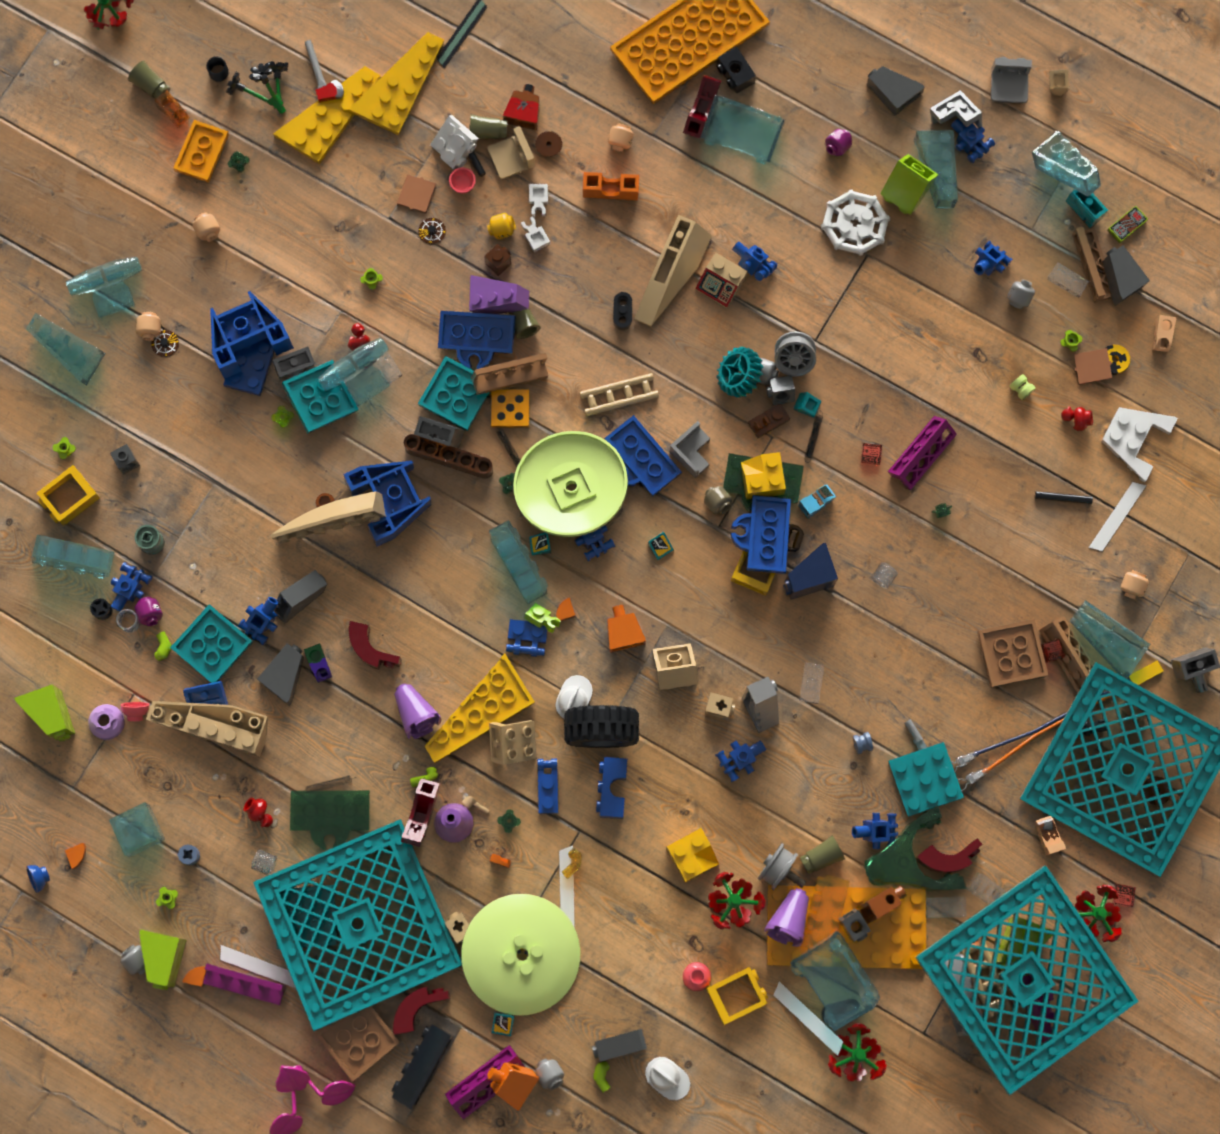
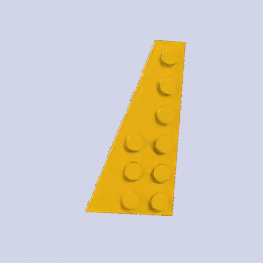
M427 32L349 108L348 112L399 136L444 43V39Z
M364 66L341 83L344 88L342 99L319 102L318 100L274 132V137L320 164L354 117V114L348 112L349 108L381 78L380 75Z
M505 653L424 746L434 763L488 732L489 723H503L535 703Z

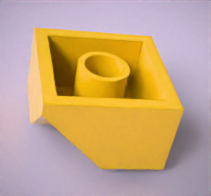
M780 452L761 454L741 462L746 500L752 499L753 495L765 497L784 495L786 486Z
M702 828L666 847L684 883L719 865L713 848Z

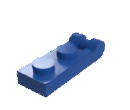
M551 758V760L547 761L538 759L539 814H558L557 758ZM544 768H551L552 774H544Z

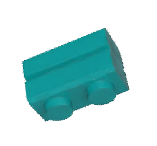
M1084 183L1073 190L1066 199L1068 205L1085 221L1089 228L1099 222L1108 211Z

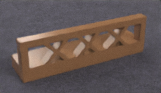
M1083 226L1078 227L1072 236L1093 301L1095 303L1111 299V293L1105 295L1102 286L1103 284L1109 288L1102 262L1105 258L1095 228L1084 230ZM1088 234H1091L1093 239L1091 245H1089L1086 237ZM1091 251L1098 254L1097 262L1094 261ZM1097 268L1103 270L1104 276L1102 279H1100Z
M546 353L474 370L471 379L476 395L548 378L549 375L545 366L547 360Z
M1063 616L1052 621L1039 631L1046 643L1059 639L1065 657L1058 658L1057 661L1078 694L1094 664Z

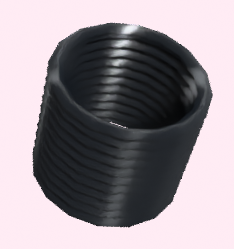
M214 56L207 61L206 68L213 81L222 82L228 77L229 70L222 57ZM214 66H224V69L219 73L211 72Z

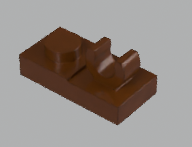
M778 404L748 421V424L756 437L760 438L788 422L790 417L782 404Z

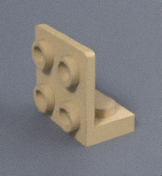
M520 126L513 129L514 136L487 147L501 180L535 167L534 156Z
M529 720L507 725L498 722L489 723L491 762L506 765L536 759L534 721Z

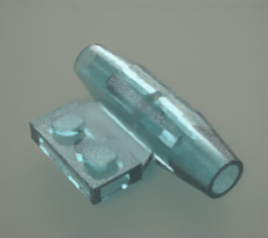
M137 256L119 259L85 270L67 280L66 285L71 296L93 292L92 300L98 316L101 318L135 306L130 289L123 281L143 270Z
M381 337L359 346L332 364L317 379L325 391L347 382V391L356 405L360 406L390 386L382 372L372 366L389 348Z

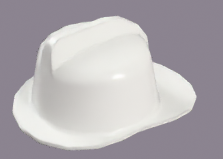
M575 675L564 682L556 700V710L562 718H564V714L569 708L588 706L593 689L587 678Z
M657 1057L649 1062L645 1075L648 1083L669 1100H679L687 1095L690 1089V1080L684 1070L666 1057Z

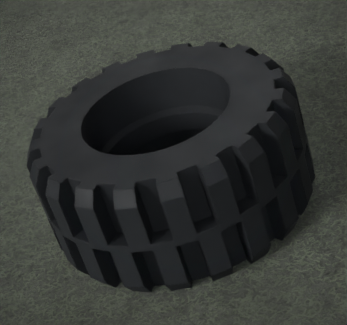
M590 705L569 708L564 714V741L569 746L583 748H620L636 745L639 741V713L635 708L615 705Z

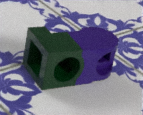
M319 643L304 649L317 682L332 678L322 645Z

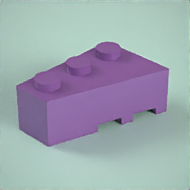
M471 275L469 311L473 313L503 314L529 309V291L518 284Z

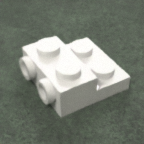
M450 115L430 146L441 154L440 158L452 169H456L465 165L467 156L475 150L476 142L479 138L454 116Z

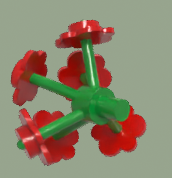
M97 0V5L91 3L90 6L84 7L86 18L91 19L88 22L93 23V27H96L97 30L104 29V26L109 27L110 25L111 27H120L127 20L126 16L128 13L126 11L115 12L113 7H118L122 0ZM125 0L126 7L131 8V3L134 0ZM104 8H109L114 15L109 19L110 25L101 23L102 19H104Z
M728 872L718 874L713 882V886L720 887L724 885L729 898L727 899L726 894H721L720 890H716L715 893L711 892L708 895L710 901L708 906L713 908L715 913H720L722 909H725L726 903L729 905L722 917L713 914L710 916L714 921L713 924L722 930L731 928L725 920L729 913L731 916L730 922L739 928L743 927L745 923L748 924L750 922L751 910L744 909V907L740 906L741 904L754 905L753 909L756 915H760L761 910L765 907V898L759 891L757 895H754L753 900H745L752 895L753 885L751 882H746L744 878L739 879V881H733L731 884L733 890L731 891L728 882L731 881L734 874Z
M1110 885L1097 886L1098 895L1103 896L1099 907H1095V902L1093 901L1095 895L1090 894L1087 890L1083 891L1081 895L1076 897L1075 908L1084 912L1079 913L1081 917H1093L1092 921L1086 918L1083 919L1095 937H1098L1099 931L1096 929L1097 925L1095 923L1101 921L1108 931L1103 934L1102 941L1114 942L1118 940L1122 935L1121 927L1116 929L1110 928L1109 925L1112 926L1115 922L1121 920L1120 908L1114 906L1111 902L1106 903L1107 899H1118L1117 890Z
M855 1023L847 1028L850 1034L857 1035L856 1049L854 1050L852 1049L853 1044L850 1042L849 1036L838 1035L843 1044L838 1056L835 1053L834 1055L836 1057L841 1055L847 1056L849 1052L851 1057L837 1063V1060L832 1055H829L830 1062L828 1066L833 1074L842 1077L840 1066L846 1064L843 1073L846 1074L847 1080L850 1082L855 1080L860 1082L862 1077L866 1076L867 1071L865 1068H862V1064L859 1062H865L872 1067L870 1071L871 1080L884 1075L887 1067L884 1059L878 1060L875 1064L868 1060V1058H877V1054L882 1050L881 1046L877 1044V1040L864 1037L861 1043V1035L870 1033L871 1029L862 1023Z

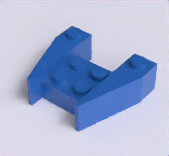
M251 291L248 292L251 301L217 315L214 309L210 308L212 354L224 379L242 372L234 352L263 339H269L277 356L294 348L283 323Z
M413 461L360 466L343 474L352 497L369 489L372 492L377 491L383 496L386 517L380 518V521L368 524V530L376 547L395 539L431 506L430 496L420 500L407 475V472L414 470Z

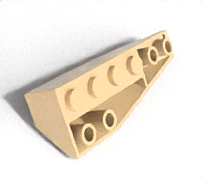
M678 215L634 318L635 321L652 327L698 269L712 235L697 222Z
M375 491L322 505L290 521L271 534V538L279 541V543L289 542L290 538L302 539L308 537V534L311 533L319 535L326 533V530L329 529L333 531L342 530L346 525L353 527L362 525L364 521H380L381 517H386L383 496Z
M152 701L146 718L148 721L258 757L261 756L267 739L268 716L233 705Z

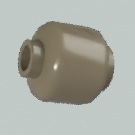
M710 487L705 492L704 503L714 514H725L732 507V497L723 487Z

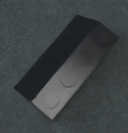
M433 1024L430 1027L426 1026L421 1035L424 1038L420 1045L416 1044L411 1053L414 1056L411 1063L407 1062L401 1071L404 1074L401 1081L397 1080L391 1090L394 1093L392 1098L409 1109H414L454 1037Z

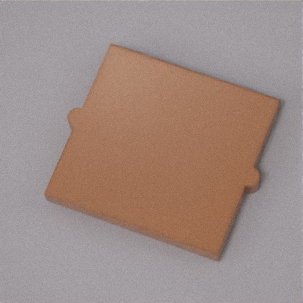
M407 174L397 205L407 207L411 211L416 210L426 213L436 183L424 180L423 177L418 178Z
M1107 348L1074 354L1075 371L1078 375L1079 385L1112 379L1110 368L1112 363L1109 361Z

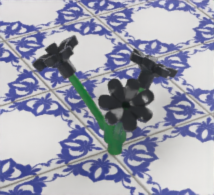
M271 61L265 65L263 63L259 64L258 69L256 67L250 69L252 74L249 75V78L255 82L262 81L272 96L270 99L241 84L240 73L237 71L232 81L228 82L227 86L229 87L226 93L233 95L235 90L245 91L272 105L274 109H277L282 114L286 109L282 105L284 103L281 100L280 79L281 72L288 71L289 63L277 62L275 64V62ZM272 72L276 80V95L268 79V75L272 74Z

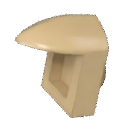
M1068 69L1049 71V87L1053 95L1060 97L1069 90Z

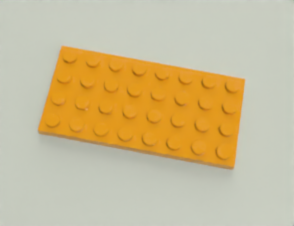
M678 0L610 46V51L652 104H655L718 61L719 56L738 47L769 26L770 21L753 0Z
M767 885V923L790 890H795V888L802 889L809 897L802 945L794 947L792 946L793 943L788 941L787 944H782L767 935L768 966L923 969L915 957L926 950V889L903 888L906 892V897L900 900L902 904L867 924L871 931L867 933L868 936L865 939L857 942V940H850L838 919L854 908L859 910L857 908L859 905L888 888L803 886L801 888L799 886L777 885L772 890V885ZM858 921L851 925L853 932H856L860 927Z

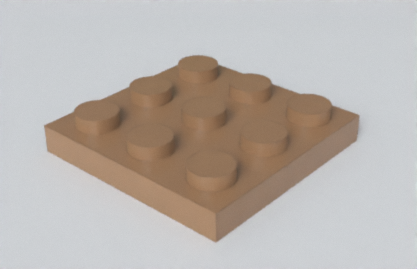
M1035 619L978 630L979 642L991 688L1048 676Z
M373 1006L327 1025L316 1033V1036L352 1082L401 1043Z

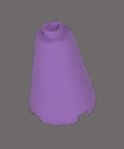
M401 684L396 688L394 695L408 739H410V736L414 739L421 738L433 731L432 727L435 724L437 726L440 725L442 719L439 713L412 685Z
M458 803L443 806L439 809L434 819L436 833L440 838L450 843L464 840L470 835L473 828L472 814L465 806ZM455 817L453 822H448L450 818Z
M799 888L790 890L764 929V932L768 931L767 935L782 944H787V941L792 942L794 947L802 945L809 901L806 892Z

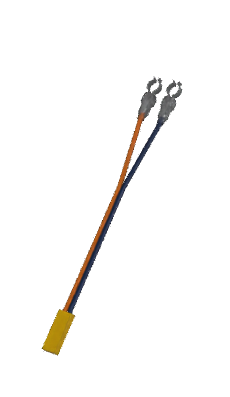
M1157 660L1129 675L1128 680L1139 685L1162 673L1164 670ZM1105 691L1101 693V695L1107 694L1109 692ZM1111 696L1101 698L1102 702ZM1067 712L1032 731L958 757L955 763L957 767L963 768L982 753L1032 735L988 768L966 775L965 780L967 784H975L979 779L988 774L990 770L1033 739L1060 725Z

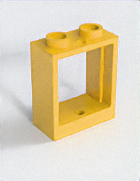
M74 465L37 492V495L40 497L38 502L44 509L49 508L52 512L49 515L56 524L60 522L63 526L100 499L99 495ZM74 477L87 495L60 515L47 499V496Z
M743 551L731 582L766 596L776 573H770L766 584L740 573L748 552Z
M748 967L706 988L723 1025L767 1004L766 999H768V995L764 988L760 989L757 983L760 979L755 969L751 970ZM747 974L760 1002L729 1016L716 989Z

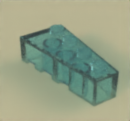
M954 130L916 131L914 143L917 146L920 161L938 174L930 187L935 207L954 208L958 200Z
M1059 130L1032 151L1036 169L1080 193L1089 196L1101 186L1098 169L1086 157H1083L1080 151L1074 148L1070 141L1062 136Z
M37 313L34 314L26 328L68 371L87 386L106 353Z
M508 520L489 530L491 542L527 605L546 595V588L549 586L544 577L540 578L537 572L539 571L537 564L529 558L530 552L525 544L522 545L521 537Z
M37 535L32 553V563L60 570H72L78 574L89 573L93 574L96 578L104 579L105 576L109 577L115 552Z
M1086 600L1078 607L1070 619L1074 627L1111 667L1124 678L1132 674L1151 645Z

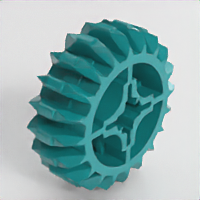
M741 346L733 348V351H728L727 356H723L724 360L719 362L721 366L717 369L719 373L716 376L719 380L717 384L729 396L736 398L746 397L747 393L752 394V389L757 388L756 384L761 382L759 378L764 375L761 372L764 368L761 364L763 360H761L758 353L750 348Z

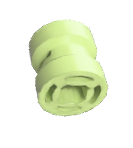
M1024 374L1019 376L1009 386L1018 393V397L1021 400H1024L1036 389L1033 384H1029Z

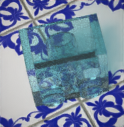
M146 802L109 819L122 851L127 857L140 853L165 840L151 806Z

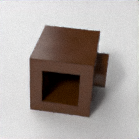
M497 244L484 256L485 264L499 276L512 264L511 253L506 247H501Z

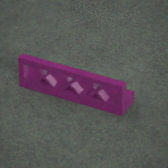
M934 416L888 470V473L891 477L900 479L903 485L908 490H911L957 433L946 419ZM947 430L949 435L942 440V434ZM936 444V450L930 454L932 445ZM925 458L924 465L919 467V461ZM910 472H913V478L908 482L906 477Z
M206 964L205 970L207 972L203 984L281 1005L286 989L285 985Z
M510 1045L445 1093L451 1106L463 1120L496 1095L490 1087L492 1080L487 1078L488 1071L492 1067L500 1070L505 1062L515 1065L518 1063L519 1066L525 1067ZM481 1090H486V1094L484 1096L477 1097V1094ZM465 1102H470L469 1107L461 1111L459 1107Z

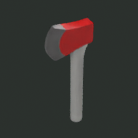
M305 41L318 83V89L315 91L319 102L342 99L344 94L342 84L337 80L326 84L312 41Z

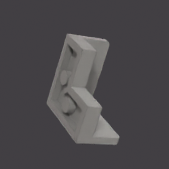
M961 90L930 108L931 122L933 124L938 122L942 124L957 116L966 126L974 123L978 128L982 127V112Z
M697 421L670 445L669 452L696 478L709 466V463L697 451L710 441V438L700 428V423Z

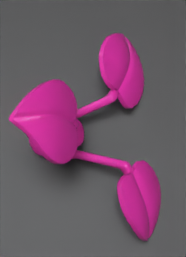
M281 1065L275 1087L279 1092H292L291 1115L284 1113L278 1116L271 1124L270 1134H292L302 1126V1118L296 1116L295 1090H303L308 1083L322 1097V1104L332 1106L348 1099L355 1089V1084L346 1081H336L327 1085L323 1092H321L312 1083L309 1074L303 1070L302 1066L289 1067Z

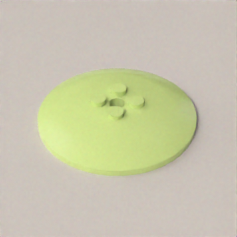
M566 431L540 440L524 454L517 466L513 487L518 508L533 526L551 535L575 537L594 532L613 519L624 503L628 489V477L623 459L617 450L606 440L587 432ZM569 484L577 486L573 491H569L566 488Z
M529 894L508 895L486 905L470 922L462 943V968L472 991L489 1007L510 1015L536 1014L555 1005L573 985L580 965L579 939L570 919L552 902ZM523 948L527 951L528 956L525 960L521 961L517 958V952Z

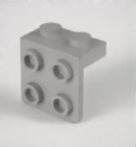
M995 58L991 68V100L993 102H1027L1028 75L1032 68V60H1026L1025 58Z

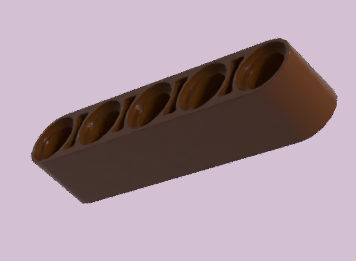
M409 434L404 438L405 450L412 456L484 479L489 478L493 474L492 462L486 457L414 434ZM412 441L418 443L415 448H409L408 444ZM429 447L436 449L432 454L426 453V450ZM452 453L454 456L452 459L446 460L444 455ZM464 459L471 460V464L467 466L462 465L461 462ZM482 465L489 466V469L485 472L481 471L479 468Z

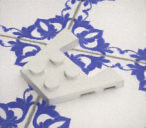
M1119 407L1101 442L1118 458L1120 457L1127 464V467L1139 476V479L1145 483L1153 466L1138 459L1136 455L1151 426L1169 435L1178 418Z

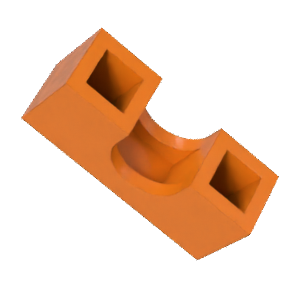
M584 172L583 198L638 201L639 175L621 174L620 178L608 179L603 177L602 173Z

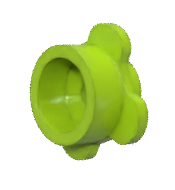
M373 268L367 269L364 276L360 278L361 283L368 285L371 290L376 289V285L383 280L382 275L378 274Z
M1068 330L1065 332L1066 336L1060 341V344L1075 352L1078 349V344L1083 339L1078 333Z
M62 437L58 444L53 445V450L58 452L61 459H66L75 452L76 447L70 444L67 437Z
M161 887L156 904L173 909L176 897H178V891L167 890L166 887Z

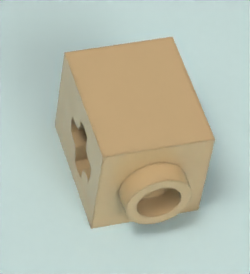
M711 692L705 714L727 720L729 715L733 716L735 704H732L733 698ZM720 702L723 703V707H726L722 711H719L718 706H716Z
M455 912L447 917L448 921L445 924L455 942L459 944L463 942L469 923L463 913L458 914V912ZM456 922H459L460 924L464 923L461 932H459L458 930L454 931V928L456 927Z

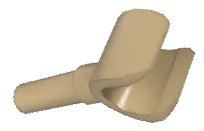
M467 796L462 801L468 809L474 805L486 814L489 812V809L480 805L471 796Z

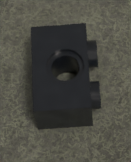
M737 47L718 57L717 70L721 75L725 76L728 87L731 90L733 89L736 94L755 84L756 75ZM736 69L739 72L733 73L731 70Z

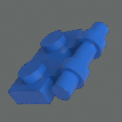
M510 619L508 639L515 640V644H507L506 652H513L515 655L520 653L531 654L532 657H537V655L544 656L545 648H538V643L546 644L548 630L544 625L539 628L529 621ZM521 641L532 642V647L521 646Z

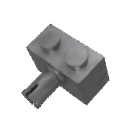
M308 346L272 360L279 379L288 375L297 376L303 373L304 369L315 365Z
M1206 647L1171 659L1175 677L1183 680L1193 678L1196 693L1209 690L1204 673L1220 668L1216 650Z

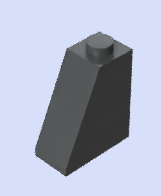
M883 66L869 73L866 84L894 116L919 98L925 88L923 84Z
M1124 245L1118 249L1114 247L1106 253L1107 257L1102 261L1115 306L1143 288L1150 281Z
M314 570L279 593L277 598L278 605L274 612L284 624L324 593L327 586L325 578Z
M287 643L257 680L290 706L293 701L304 657L301 654L303 651L295 644L290 646Z
M642 1029L595 1041L596 1046H592L594 1057L599 1058L600 1061L647 1049Z

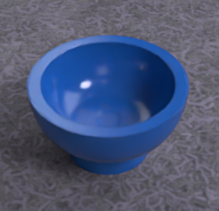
M36 865L26 866L34 891L38 893L43 890L46 882L50 881L49 874L45 866L41 868Z

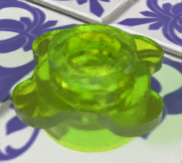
M282 405L271 416L272 421L277 422L282 428L287 427L291 419L294 418L293 412L287 411L285 406Z

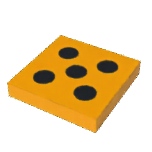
M503 389L491 392L492 428H529V389Z

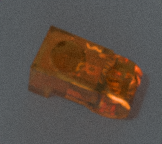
M167 90L154 100L156 107L176 127L179 128L190 119L185 110Z

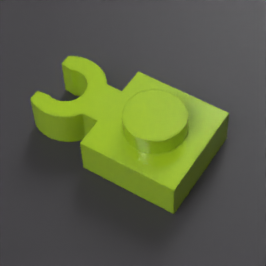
M537 603L524 616L525 620L539 628L544 625L551 633L555 631L556 626H560L561 622L559 618L551 617V612Z

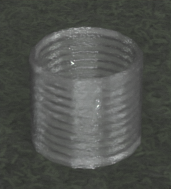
M881 562L871 576V579L879 586L888 589L898 575V572L890 565Z
M124 609L116 616L117 625L126 633H133L139 629L140 623L134 611ZM133 614L135 616L134 624L129 628H123L122 619L126 615Z
M259 849L253 859L251 869L269 876L276 866L278 857Z

